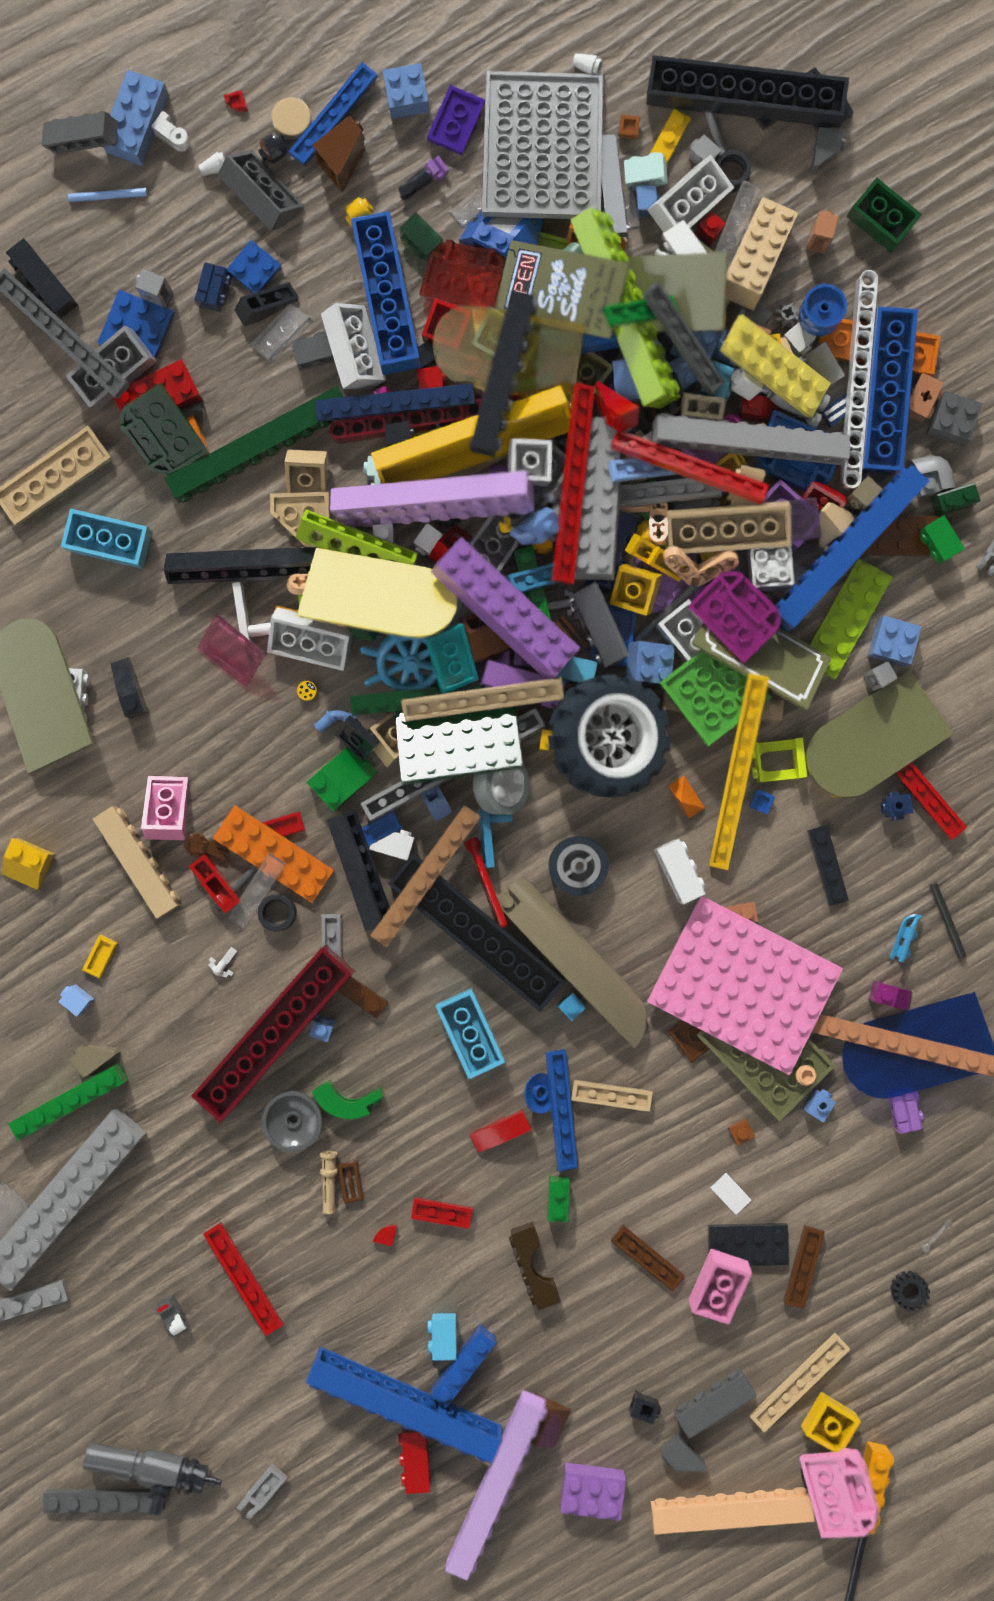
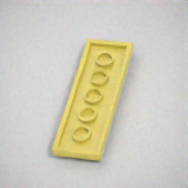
M743 314L737 317L719 350L808 418L813 417L831 384Z

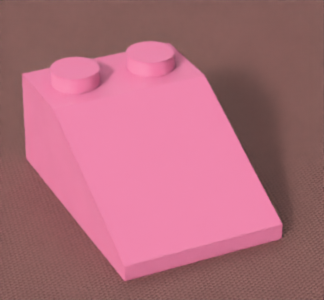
M148 776L141 828L145 839L185 840L188 777Z

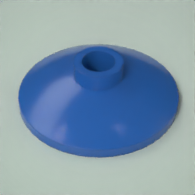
M545 1073L533 1075L525 1086V1102L528 1108L535 1113H545L551 1109L548 1074Z

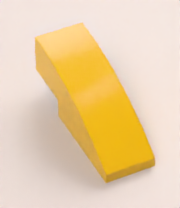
M634 533L624 551L680 582L681 578L664 562L665 550ZM685 565V566H681L680 568H681V569H686V568H688V566Z

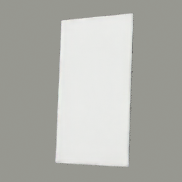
M727 1173L710 1187L736 1215L751 1201L747 1194Z

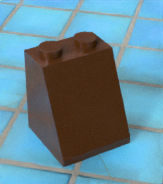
M350 115L313 144L318 165L340 192L345 190L365 151V137L362 134L363 128Z

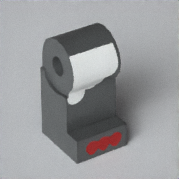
M174 1294L160 1301L155 1306L154 1311L158 1316H161L173 1337L190 1328L185 1313Z

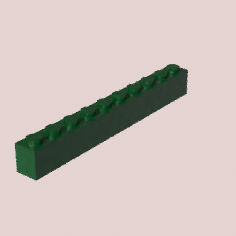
M338 385L165 477L164 479L174 498L179 503L188 502L193 498V495L207 492L210 486L216 483H224L227 477L233 474L238 475L245 470L244 468L259 464L267 456L272 457L276 455L283 447L293 446L298 439L310 437L313 435V431L330 426V422L334 420L318 422L315 400L344 397Z

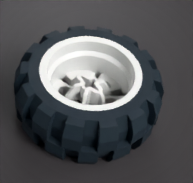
M605 675L582 681L580 685L570 688L563 695L564 698L560 699L561 704L559 708L554 709L549 722L550 725H553L552 735H548L549 750H554L556 760L553 763L560 775H566L569 779V784L579 791L605 798L628 796L629 793L639 792L650 785L651 778L654 775H659L666 764L663 756L665 751H670L671 736H666L665 726L670 725L666 710H660L657 705L660 699L650 688H642L640 681L630 677ZM607 705L606 713L603 715L602 706ZM612 714L615 716V723L610 718ZM593 715L597 718L596 725H593L591 722ZM628 718L631 724L627 726L622 725ZM621 732H625L626 738L621 736ZM585 733L589 736L588 743H585ZM606 733H611V737H613L614 740H610V737ZM626 745L631 746V753H629L623 747H625ZM615 749L618 752L616 759L613 757ZM595 750L599 752V758L597 760L594 758ZM606 758L609 760L611 768H606Z

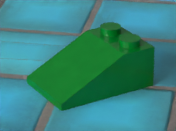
M347 747L306 783L333 812H336L369 782L378 771L367 759L363 762Z

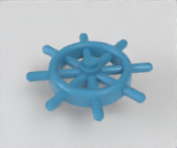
M390 634L382 641L378 649L367 646L361 647L360 651L362 654L376 657L378 674L366 679L364 684L370 687L382 680L389 688L395 691L431 688L437 682L432 662L422 660L430 656L428 648L418 653L421 642L426 643L425 637L411 638ZM413 640L412 643H411V642H403V641ZM396 645L401 655L389 651ZM385 659L399 662L387 669L385 667ZM419 668L431 671L424 677ZM403 670L400 680L392 676ZM410 673L414 674L417 681L408 682Z

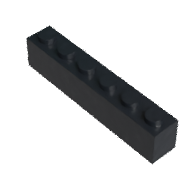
M353 810L327 820L362 923L367 932L376 929L390 909L357 812Z

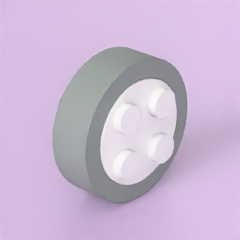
M523 763L522 769L474 775V794L478 804L484 811L494 815H508L516 813L522 808L529 793V777Z

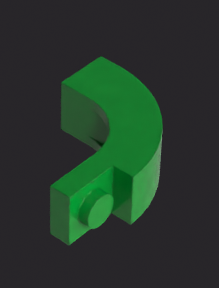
M331 1079L312 1091L314 1098L326 1112L343 1119H357L370 1114L371 1109L369 1105L371 1104L372 1107L377 1105L384 1096L382 1088L379 1087L362 1098L349 1099L337 1091Z

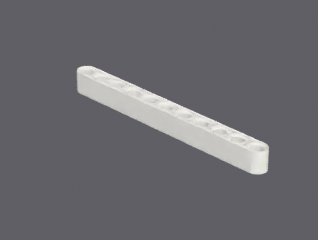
M866 270L861 274L855 288L843 435L855 437L858 444L854 446L850 443V456L855 458L856 465H850L848 460L841 465L840 486L846 491L855 489L859 486L862 479L878 276L872 270ZM863 278L869 279L871 285H865ZM861 298H866L869 301V305L862 304ZM865 318L868 325H862L859 319ZM858 338H863L866 341V346L860 345ZM856 358H862L864 366L858 365ZM860 378L863 381V385L858 386L854 379ZM854 397L860 399L861 406H857L853 403ZM852 417L858 418L859 426L852 424ZM847 476L853 477L854 485H849L846 482Z

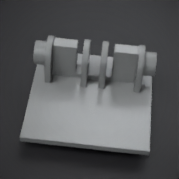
M826 342L805 356L799 357L804 363L831 383L830 385L845 376Z

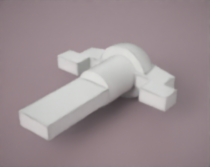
M564 590L565 597L569 596V599L547 603L549 610L571 606V609L567 610L568 616H572V613L575 612L571 605L574 594L573 592H568V590Z
M231 947L217 966L214 964L216 960L210 957L209 961L211 962L209 966L215 975L225 978L228 975L232 976V971L228 969L225 972L223 970L237 950Z

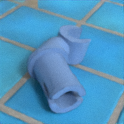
M327 710L326 714L314 726L319 732L323 733L334 722L337 723V720L344 722L352 714L340 710Z

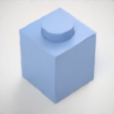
M75 984L70 987L67 986L61 992L60 996L62 998L58 1002L75 1016H80L93 1002L94 998Z

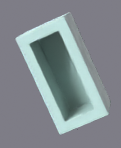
M653 152L649 156H634L629 160H624L625 183L629 191H635L636 187L642 184H650L651 186L668 184L667 165L663 153Z

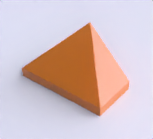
M685 776L668 785V788L688 819L705 809Z

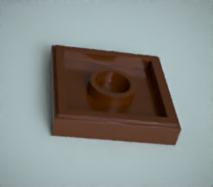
M681 1020L667 1032L692 1063L707 1052L709 1048L696 1035L701 1029Z

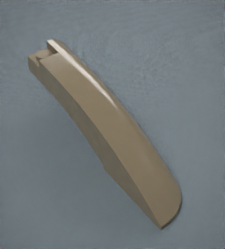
M525 876L517 879L498 898L503 912L635 1048L641 1041L646 1029V1011L638 994Z

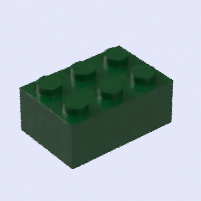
M876 177L852 206L847 218L892 253L915 226L922 214Z

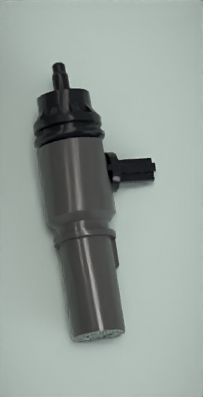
M90 1442L83 1463L84 1470L113 1475L115 1479L129 1482L132 1479L137 1480L139 1486L151 1488L150 1491L154 1492L148 1514L154 1516L161 1515L165 1496L170 1495L171 1488H175L177 1494H180L181 1490H184L185 1495L193 1492L202 1494L204 1484L221 1486L222 1479L207 1476L208 1465L200 1464L197 1459L192 1458L191 1462H189L188 1456L184 1458V1456L151 1449L142 1453L140 1449L132 1451Z

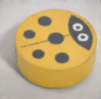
M303 681L297 687V694L302 700L311 701L317 695V687L310 681Z

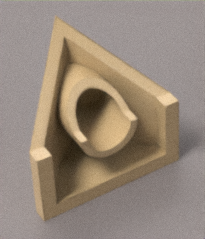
M828 502L820 513L819 547H824L841 535L857 515Z

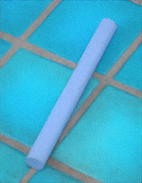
M137 188L68 194L69 202L142 197L147 196V189Z

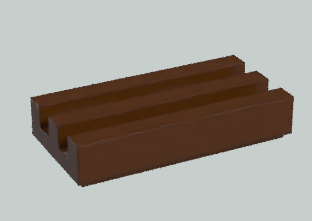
M563 615L554 624L576 643L562 627L561 623L563 622L582 645L573 655L575 657L587 648L588 645Z
M358 1161L338 1163L337 1167L344 1204L364 1200ZM350 1166L354 1167L356 1184L359 1195L358 1197H356L355 1195V1189ZM344 1167L347 1170L351 1198H348L343 1172Z

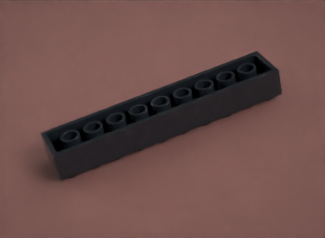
M653 55L646 105L840 128L844 117L850 78Z
M413 853L389 881L388 885L401 894L424 861ZM440 874L416 906L420 912L539 1012L545 1008L565 984L564 978L507 930L500 927L494 919Z

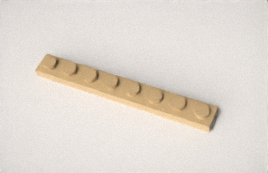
M561 678L405 699L402 700L404 720L410 721L560 700L564 696Z

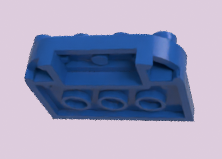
M776 410L771 413L767 427L784 426L786 429L803 428L805 431L819 430ZM755 456V465L758 469H762L765 471V474L778 480L781 479L783 482L803 491H806L813 481L827 484L831 480L836 467L835 464Z

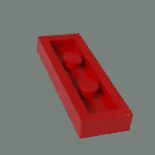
M414 1197L411 1219L469 1229L473 1207Z

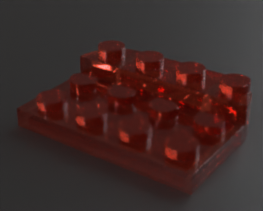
M446 240L436 249H432L419 295L487 311L489 307L494 309L506 262L492 248L487 250L455 243L453 240Z

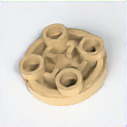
M294 97L279 101L272 111V122L275 130L285 138L294 139L301 137L311 125V114L308 106L302 100Z

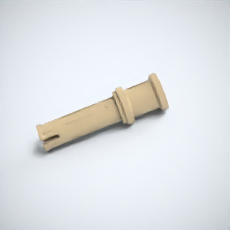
M335 1151L320 1153L322 1158L320 1174L323 1176L322 1212L324 1214L335 1213V1176L338 1173L336 1168L338 1153Z

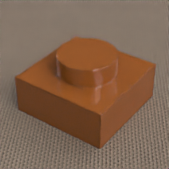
M621 114L618 137L638 139L640 116Z
M746 1118L728 1126L738 1146L755 1138Z

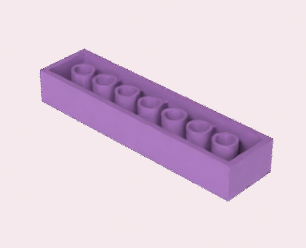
M462 537L431 570L430 573L456 595L459 600L546 680L554 678L579 650L580 647Z

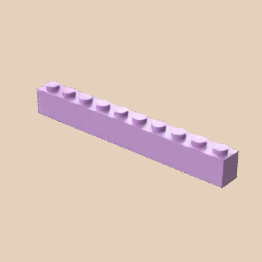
M522 1390L502 1434V1441L493 1463H489L447 1557L446 1572L468 1580L470 1573L474 1574L478 1564L477 1558L483 1555L485 1549L484 1542L491 1537L493 1531L492 1524L493 1522L497 1523L501 1512L499 1509L501 1506H505L508 1498L507 1491L508 1489L512 1490L516 1480L514 1476L516 1472L521 1471L523 1465L522 1458L529 1453L531 1447L530 1440L535 1438L538 1433L539 1426L537 1425L539 1420H544L547 1411L544 1408L545 1399Z

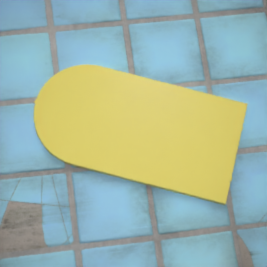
M316 548L304 594L301 598L298 617L399 636L423 638L440 632L451 622L457 610V597L430 573L432 570L430 568Z

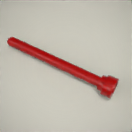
M479 838L468 839L464 842L466 851L472 853L499 925L505 928L507 926L506 918L479 852L481 845Z

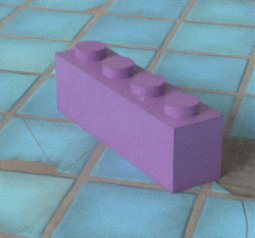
M489 660L485 664L480 686L490 688L546 679L542 675ZM560 700L539 703H541L542 707L552 709L559 705Z

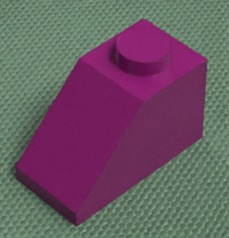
M874 980L869 1000L908 1010L913 991Z

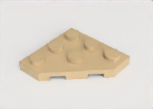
M329 492L270 494V513L295 537L300 520L306 509L330 518ZM299 540L305 547H316L311 544H305L301 540Z

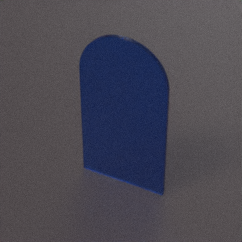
M975 992L863 1023V1025L994 1056V1043ZM845 1041L842 1051L843 1070L849 1081L860 1092L878 1099L895 1098L980 1074Z

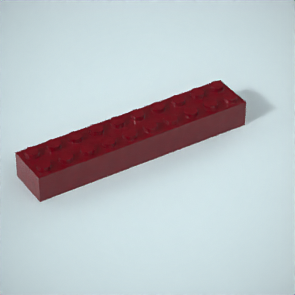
M327 945L322 946L191 1097L219 1123L224 1121L356 971Z

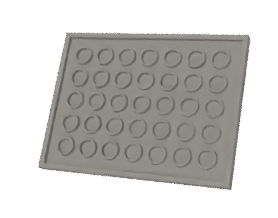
M486 71L482 216L573 219L589 207L601 211L603 74Z

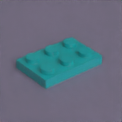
M456 624L434 635L425 637L441 693L445 694L479 680L463 624Z

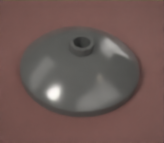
M288 1091L275 1096L267 1104L262 1116V1128L268 1141L276 1148L287 1152L301 1151L309 1147L317 1139L322 1127V1115L316 1102L308 1095L297 1091ZM291 1116H296L297 1122H292Z

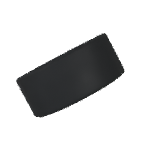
M728 150L723 152L716 162L720 168L728 161L736 162L743 168L742 177L739 180L730 181L734 187L730 192L741 190L746 185L751 174V163L743 152Z
M274 894L262 900L257 913L263 927L267 930L278 932L287 929L293 924L297 911L292 899L286 895ZM274 901L283 902L288 907V918L282 924H273L266 917V908Z

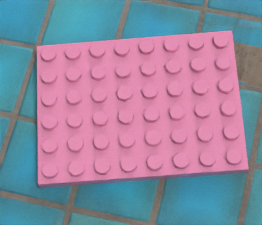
M700 896L647 1002L790 1075L843 968Z

